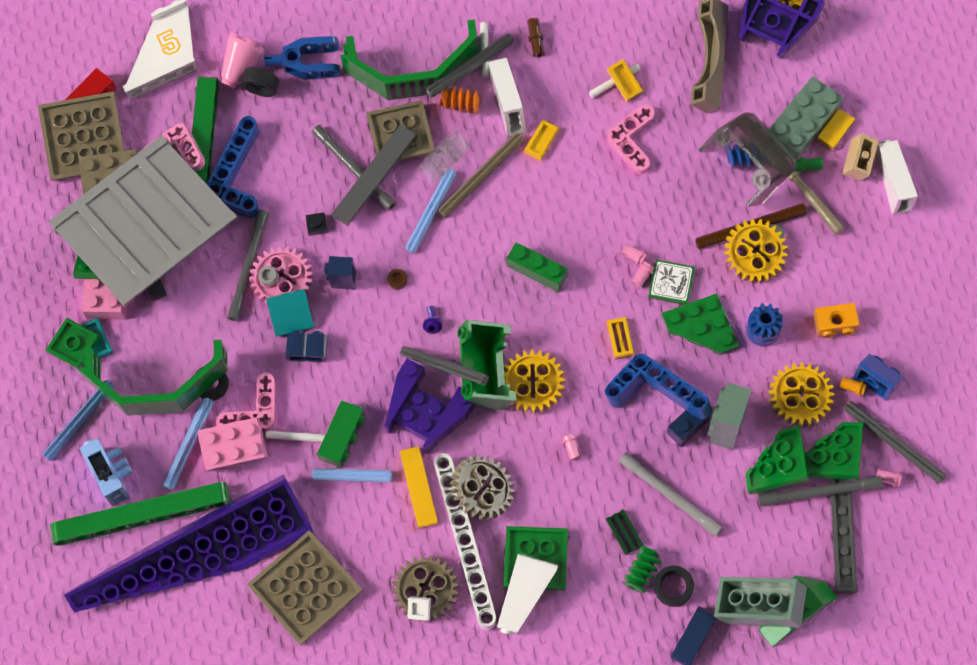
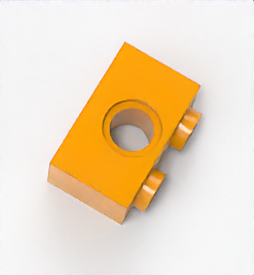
M855 303L819 307L814 310L813 317L817 337L831 338L835 334L842 333L843 335H852L858 330L859 321ZM832 319L840 320L841 324H834Z

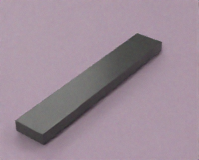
M399 125L333 211L332 216L346 226H349L414 141L416 134Z
M829 478V485L850 482L851 479ZM851 492L830 495L835 593H857Z

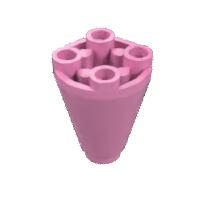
M231 33L228 39L221 74V83L232 89H235L236 85L240 84L244 71L247 68L253 67L265 51L264 48L256 45V42L247 38L243 40L241 39L242 37L235 33Z

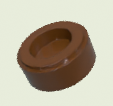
M400 269L392 270L387 277L389 286L395 290L404 288L407 284L406 273Z

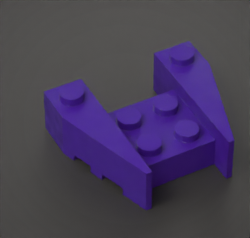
M745 0L739 38L744 42L750 32L780 46L777 57L781 59L817 22L825 6V1L803 0L799 10H796L777 0Z
M407 358L396 376L385 427L387 433L390 434L393 427L397 425L426 441L423 445V450L425 454H428L443 438L450 435L457 426L468 419L476 404L464 399V396L461 394L462 387L460 386L448 404L418 389L426 375L423 366Z

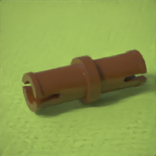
M530 18L527 20L530 34L528 39L532 45L533 57H536V54L537 58L545 55L542 43L544 38L540 32L539 19L536 18L535 21V18Z

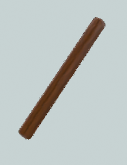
M804 203L755 218L754 221L757 224L762 219V225H765L768 221L769 225L777 224L804 215L807 210ZM736 225L697 237L695 239L697 248L701 249L725 241L727 236L732 237L730 231L731 229L737 231Z

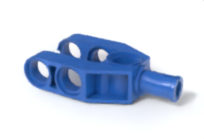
M334 36L300 38L282 47L283 52L281 54L264 55L265 67L282 66L285 73L304 80L335 78L340 75V65L323 64V62L314 65H304L301 59L302 54L329 53L339 50V40ZM291 58H297L295 61L289 60Z

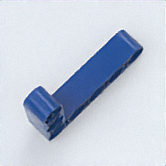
M245 116L236 127L207 185L212 191H219L216 195L230 210L251 219L257 216L259 210L255 197L231 187L259 133L255 118ZM247 126H253L252 129H245ZM239 142H245L242 146H237ZM236 158L234 162H228L229 159ZM223 174L228 175L226 178H219ZM230 198H236L234 202H228ZM248 205H254L251 209H245Z
M645 354L635 355L605 388L607 399L611 406L615 408L625 405L644 383H647L699 419H706L712 414L711 404L704 393Z

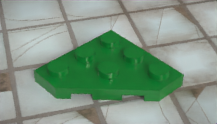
M717 293L661 313L668 333L674 336H680L687 339L688 342L708 348L719 355L739 349L738 342Z
M842 422L836 427L835 431L829 435L826 434L814 443V447L805 452L809 478L859 479L864 430L863 422Z
M800 426L779 430L775 435L776 439L773 443L767 446L758 457V462L745 473L747 491L750 495L809 481Z

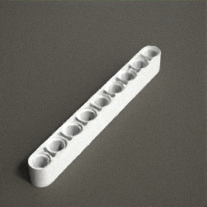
M439 454L434 460L435 470L477 621L483 630H491L497 623L496 614L468 514L464 513L466 507L450 506L449 502L457 496V493H451L455 486L449 488L444 486L447 480H454L451 477L455 472L453 461L448 454ZM442 461H446L449 463V466L442 469L439 467V464ZM458 518L465 520V523L461 526L454 524ZM463 537H468L471 541L468 545H462L460 540ZM472 556L476 558V562L472 565L465 563L467 557ZM479 576L482 580L479 584H473L470 581L471 578ZM483 595L487 597V601L484 604H479L476 602V598ZM490 615L493 620L491 623L485 624L481 621L482 617Z

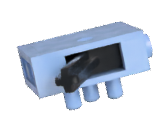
M98 439L85 442L83 447L79 449L104 497L112 506L129 498L130 495L121 478L132 473L130 466H127L129 463L126 458L114 464L111 461L122 454L120 447L107 453Z

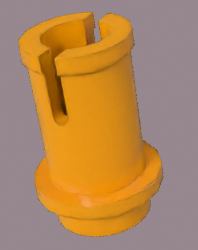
M844 376L840 389L857 393V396H859V394L864 395L867 384L863 383L864 381L859 382Z

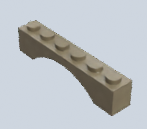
M721 0L699 1L698 20L704 37L705 62L700 78L692 87L690 105L705 113L720 109L729 6Z

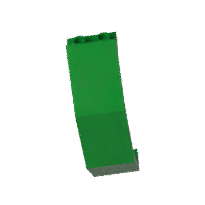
M213 340L214 355L212 360L175 392L166 394L119 395L101 381V359H98V355L94 353L93 348L85 349V355H82V366L85 368H77V370L90 385L127 416L175 413L185 411L228 371V352L222 340Z

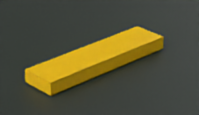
M419 446L399 451L418 529L438 524Z

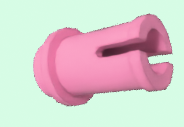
M629 244L624 246L621 255L635 261L636 265L643 264L648 256L644 250L641 252Z
M647 262L639 265L640 269L631 280L639 288H642L649 275L653 274L654 267Z
M573 433L562 437V444L567 449L570 461L581 458L582 454L576 442L577 437Z
M877 469L876 476H881L882 483L891 484L895 487V485L900 486L902 474H898V471L893 473Z

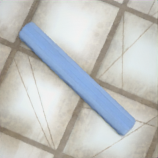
M314 468L312 470V479L391 482L392 472L390 470Z

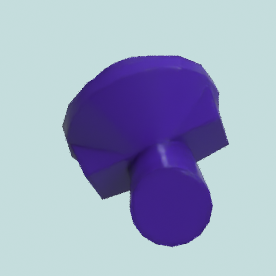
M428 306L429 318L424 320L423 329L427 333L436 334L442 329V321L440 318H436L435 307Z

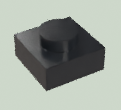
M325 212L305 215L309 236L328 233Z

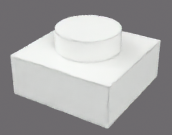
M410 596L408 598V619L429 620L431 598Z

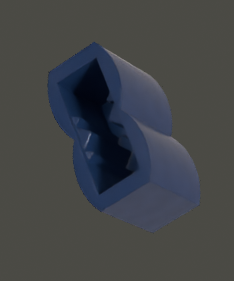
M294 330L292 333H287L286 360L295 362H326L327 335L320 331L304 334L303 331Z

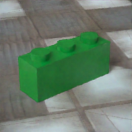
M515 242L506 258L507 267L558 293L568 277V268Z
M342 400L340 401L318 450L317 456L319 460L339 468L342 467L343 463H347L350 457V452L348 451L351 445H355L358 439V434L356 433L359 427H363L366 420L363 408Z

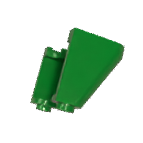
M466 320L458 328L457 336L460 344L461 366L487 374L489 377L486 385L462 378L461 394L465 400L493 410H503L516 401V391H509L510 385L505 384L503 349L507 347V343H504V338L506 335L511 334L510 324Z

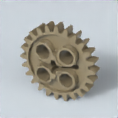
M478 455L473 458L469 456L466 460H463L454 469L455 472L451 475L454 480L450 482V485L455 486L451 493H457L454 500H460L461 502L458 507L465 506L464 513L470 510L472 518L478 514L479 520L484 517L489 520L492 517L497 518L499 515H502L511 506L510 502L514 499L511 495L515 492V490L510 488L514 482L508 481L511 474L505 475L504 473L507 468L500 469L501 462L494 464L493 458L487 461L486 455L481 458ZM489 474H490V475H491L490 480H489V481L485 484V486L482 488L483 483L488 479ZM482 488V492L474 500V496Z
M422 555L421 561L413 557L414 563L411 564L409 561H406L407 568L399 567L402 574L395 573V577L399 580L392 581V584L397 587L392 590V593L398 594L393 598L394 602H400L397 606L398 609L405 608L403 615H407V592L414 589L417 591L415 597H421L423 593L421 587H426L430 574L434 572L435 574L428 585L430 591L426 590L423 598H434L436 600L435 605L430 607V617L433 616L437 621V614L440 613L445 617L444 610H452L449 604H456V600L452 597L459 596V593L454 590L459 588V584L453 583L457 580V575L450 576L454 572L453 568L446 570L448 563L445 562L441 565L440 558L434 562L432 555H430L428 560H425L424 555ZM419 571L426 573L423 579H417L415 575ZM441 579L445 582L441 588L434 586L436 580Z

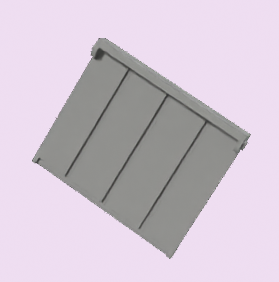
M161 135L49 220L53 232L68 243L118 301L126 307L135 297L238 218L172 148L170 142Z

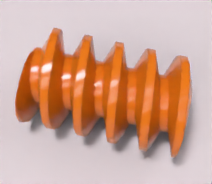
M455 86L450 91L446 88L441 93L440 108L443 104L445 109H448L451 105L452 110L455 111L459 107V111L463 112L466 107L467 113H471L474 109V114H478L481 95L478 96L477 90L471 95L470 89L463 93L462 87H460L458 92H456Z

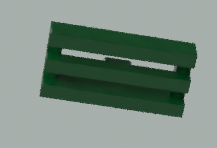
M624 509L613 514L611 517L605 518L624 555L643 546ZM622 516L637 543L636 545L633 544L619 517ZM612 521H616L630 548H626Z

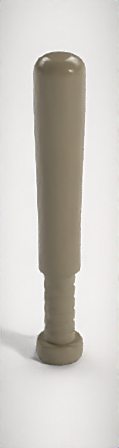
M794 171L788 177L789 180L797 184L804 193V197L835 235L843 232L844 226L814 191L809 189L799 177V172Z

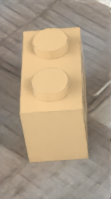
M862 133L852 138L842 174L858 181L870 176L879 140Z

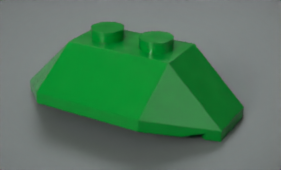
M797 575L791 578L799 580L807 587L801 625L837 599V596L825 581ZM760 626L759 631L771 647H774L798 627Z

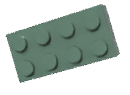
M812 76L768 129L765 137L766 142L789 159L798 160L828 124L837 110L841 108L844 97Z
M727 382L726 388L721 387L708 436H711V444L733 450L751 389Z
M720 577L714 617L724 624L801 628L807 587L797 579Z

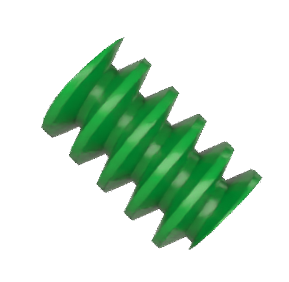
M641 546L639 549L641 553H637V560L632 562L634 567H629L628 572L630 574H626L624 577L627 582L623 581L622 583L636 592L646 593L642 586L650 585L646 580L647 578H654L650 571L657 572L658 569L654 564L661 565L662 562L658 559L660 555L656 551Z

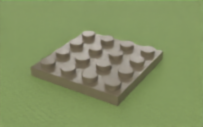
M114 91L38 105L51 181L80 176L78 157L125 151Z
M310 530L247 584L300 646L306 643L363 592V589Z

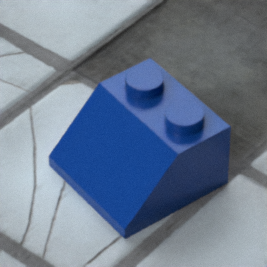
M869 353L858 365L853 378L859 382L864 381L863 383L867 384L866 387L886 401L899 385L903 376L900 375L896 368L888 367L884 364L880 357Z

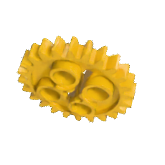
M751 219L749 225L744 220L742 223L743 227L737 224L735 226L737 231L731 229L730 234L732 237L727 236L725 240L729 243L723 246L725 249H728L723 255L729 256L725 263H732L729 270L736 269L735 276L741 273L742 280L746 276L749 277L750 283L754 278H756L758 283H760L761 277L765 281H768L769 275L774 278L776 276L775 271L780 272L782 270L779 265H785L786 263L781 258L788 256L787 253L783 252L787 250L788 246L782 245L786 238H779L782 231L776 233V225L769 228V221L762 225V219L757 224H755L754 219ZM749 234H757L759 240L752 241ZM765 246H772L774 249V253H767L765 251ZM757 247L759 251L756 254H753V249ZM737 249H745L746 256H740L737 253ZM752 261H760L762 268H755Z
M531 349L530 355H527L525 350L522 357L515 354L516 361L509 359L511 366L504 365V369L507 371L504 372L505 384L510 385L509 391H516V401L510 406L516 403L517 410L524 407V413L531 409L533 414H535L536 409L543 413L544 406L550 410V403L556 405V398H562V394L559 391L565 390V387L561 385L565 383V378H560L564 376V371H558L561 368V364L554 365L556 358L554 357L549 360V353L543 357L541 350H539L537 355L534 354L533 349ZM531 365L535 367V398L531 397ZM520 369L528 371L524 376L519 375L517 372ZM546 369L548 373L545 375L538 374V370ZM526 388L528 393L521 395L518 393V390ZM540 388H546L548 389V393L540 394L538 390Z
M803 362L800 363L799 367L792 363L791 369L785 365L784 372L778 370L777 374L779 377L773 376L772 380L775 383H770L769 386L773 390L768 392V395L772 396L769 403L775 404L772 411L779 410L777 417L784 415V422L790 419L792 426L796 421L799 422L800 427H802L803 422L810 426L811 420L817 424L819 422L818 416L824 419L826 416L824 412H830L831 409L828 406L833 405L834 401L831 398H834L835 393L829 392L834 387L833 385H827L830 382V378H823L826 372L824 371L819 374L818 366L813 370L811 369V363L806 368ZM793 381L796 387L791 388L787 386L786 382ZM813 382L816 388H809L806 383ZM799 392H802L804 397H800ZM792 400L796 403V406L789 407L786 401ZM813 401L816 407L811 408L806 402Z

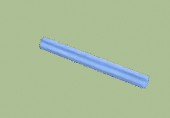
M447 169L405 247L407 252L412 254L416 252L456 177L454 170Z
M202 399L163 484L169 490H173L197 441V430H202L214 404L211 399Z

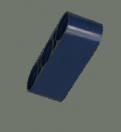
M698 606L673 651L671 659L682 665L692 664L716 620L713 613Z

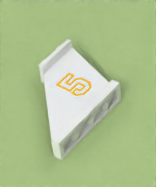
M176 0L171 5L159 8L151 13L152 25L127 84L123 86L129 100L198 69L193 55L189 7L186 0Z

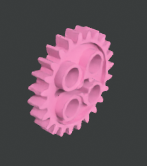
M279 246L278 251L275 252L271 248L270 254L263 251L264 258L257 256L259 263H252L255 269L250 270L251 275H253L249 277L250 282H252L250 286L252 290H255L254 295L259 296L260 302L264 301L267 297L287 293L281 292V289L284 287L290 288L288 292L303 288L305 292H310L307 285H313L312 280H310V278H313V273L310 272L312 267L308 265L309 261L307 258L303 259V253L297 255L296 249L290 252L287 246L285 251H282L281 246ZM277 262L282 263L280 267L275 268L279 273V277H281L278 282L270 287L264 286L258 278L259 271L265 266L273 267ZM294 270L299 271V273L295 276L290 275V273Z

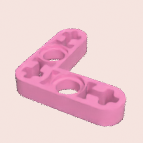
M650 105L640 106L608 131L607 136L609 144L632 170L638 174L646 173L650 162L631 137L653 121L655 113ZM643 112H644V113H648V112H649V117H647V116L642 117V113H643ZM628 122H634L636 128L630 130L625 125ZM613 134L616 136L620 134L619 140L617 138L613 139ZM630 146L634 149V152L632 154H625L623 149ZM637 160L640 163L644 162V167L641 165L637 166Z
M177 124L162 134L166 140H169L174 150L178 148L184 161L194 171H199L204 167L205 158L191 131L184 124ZM191 143V149L185 152V146Z
M262 373L258 376L256 411L221 413L216 420L217 426L223 425L221 422H224L225 418H228L230 422H235L234 418L237 417L236 422L244 417L260 418V421L268 417L271 421L267 425H264L263 422L260 423L262 431L271 430L276 422V383L274 377L270 373ZM265 379H268L269 382H271L267 385L268 392H265V387L263 383H261L264 382ZM264 397L271 398L272 401L269 406L261 405V400Z

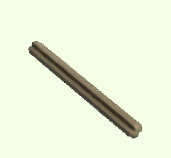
M515 133L439 208V214L446 218L522 143L523 138L518 133Z

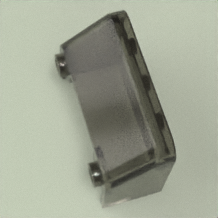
M745 112L718 128L702 145L699 151L700 153L714 152L719 146H729L733 141L742 148L759 168L752 177V182L759 191L746 203L748 207L762 205L796 168V160L754 113Z

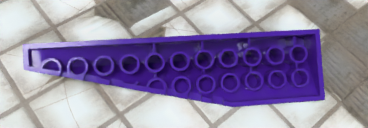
M283 474L118 562L68 591L64 596L75 613L98 607L102 604L114 603L130 597H138L141 594L153 593L193 581H201L204 578L216 577L232 571H240L292 544L309 530L311 533L314 531Z

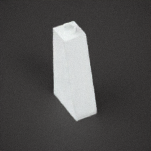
M507 58L488 62L490 77L507 137L513 136L515 133H526L523 106Z
M882 141L877 146L876 156L892 215L911 212L918 196L898 141Z
M518 553L497 625L498 628H501L500 632L512 635L513 632L517 633L557 571V564Z

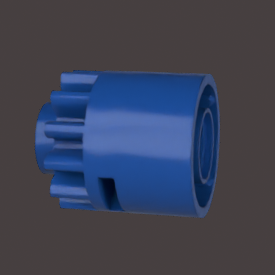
M761 303L760 307L753 308V311L749 314L746 326L747 337L752 343L758 346H769L777 341L783 325V315L779 313V308H772L771 303L768 306Z

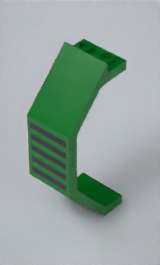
M475 19L467 20L468 38L435 70L384 76L357 59L353 36H347V44H343L344 54L340 55L343 70L386 100L428 95L426 93L427 87L479 53Z

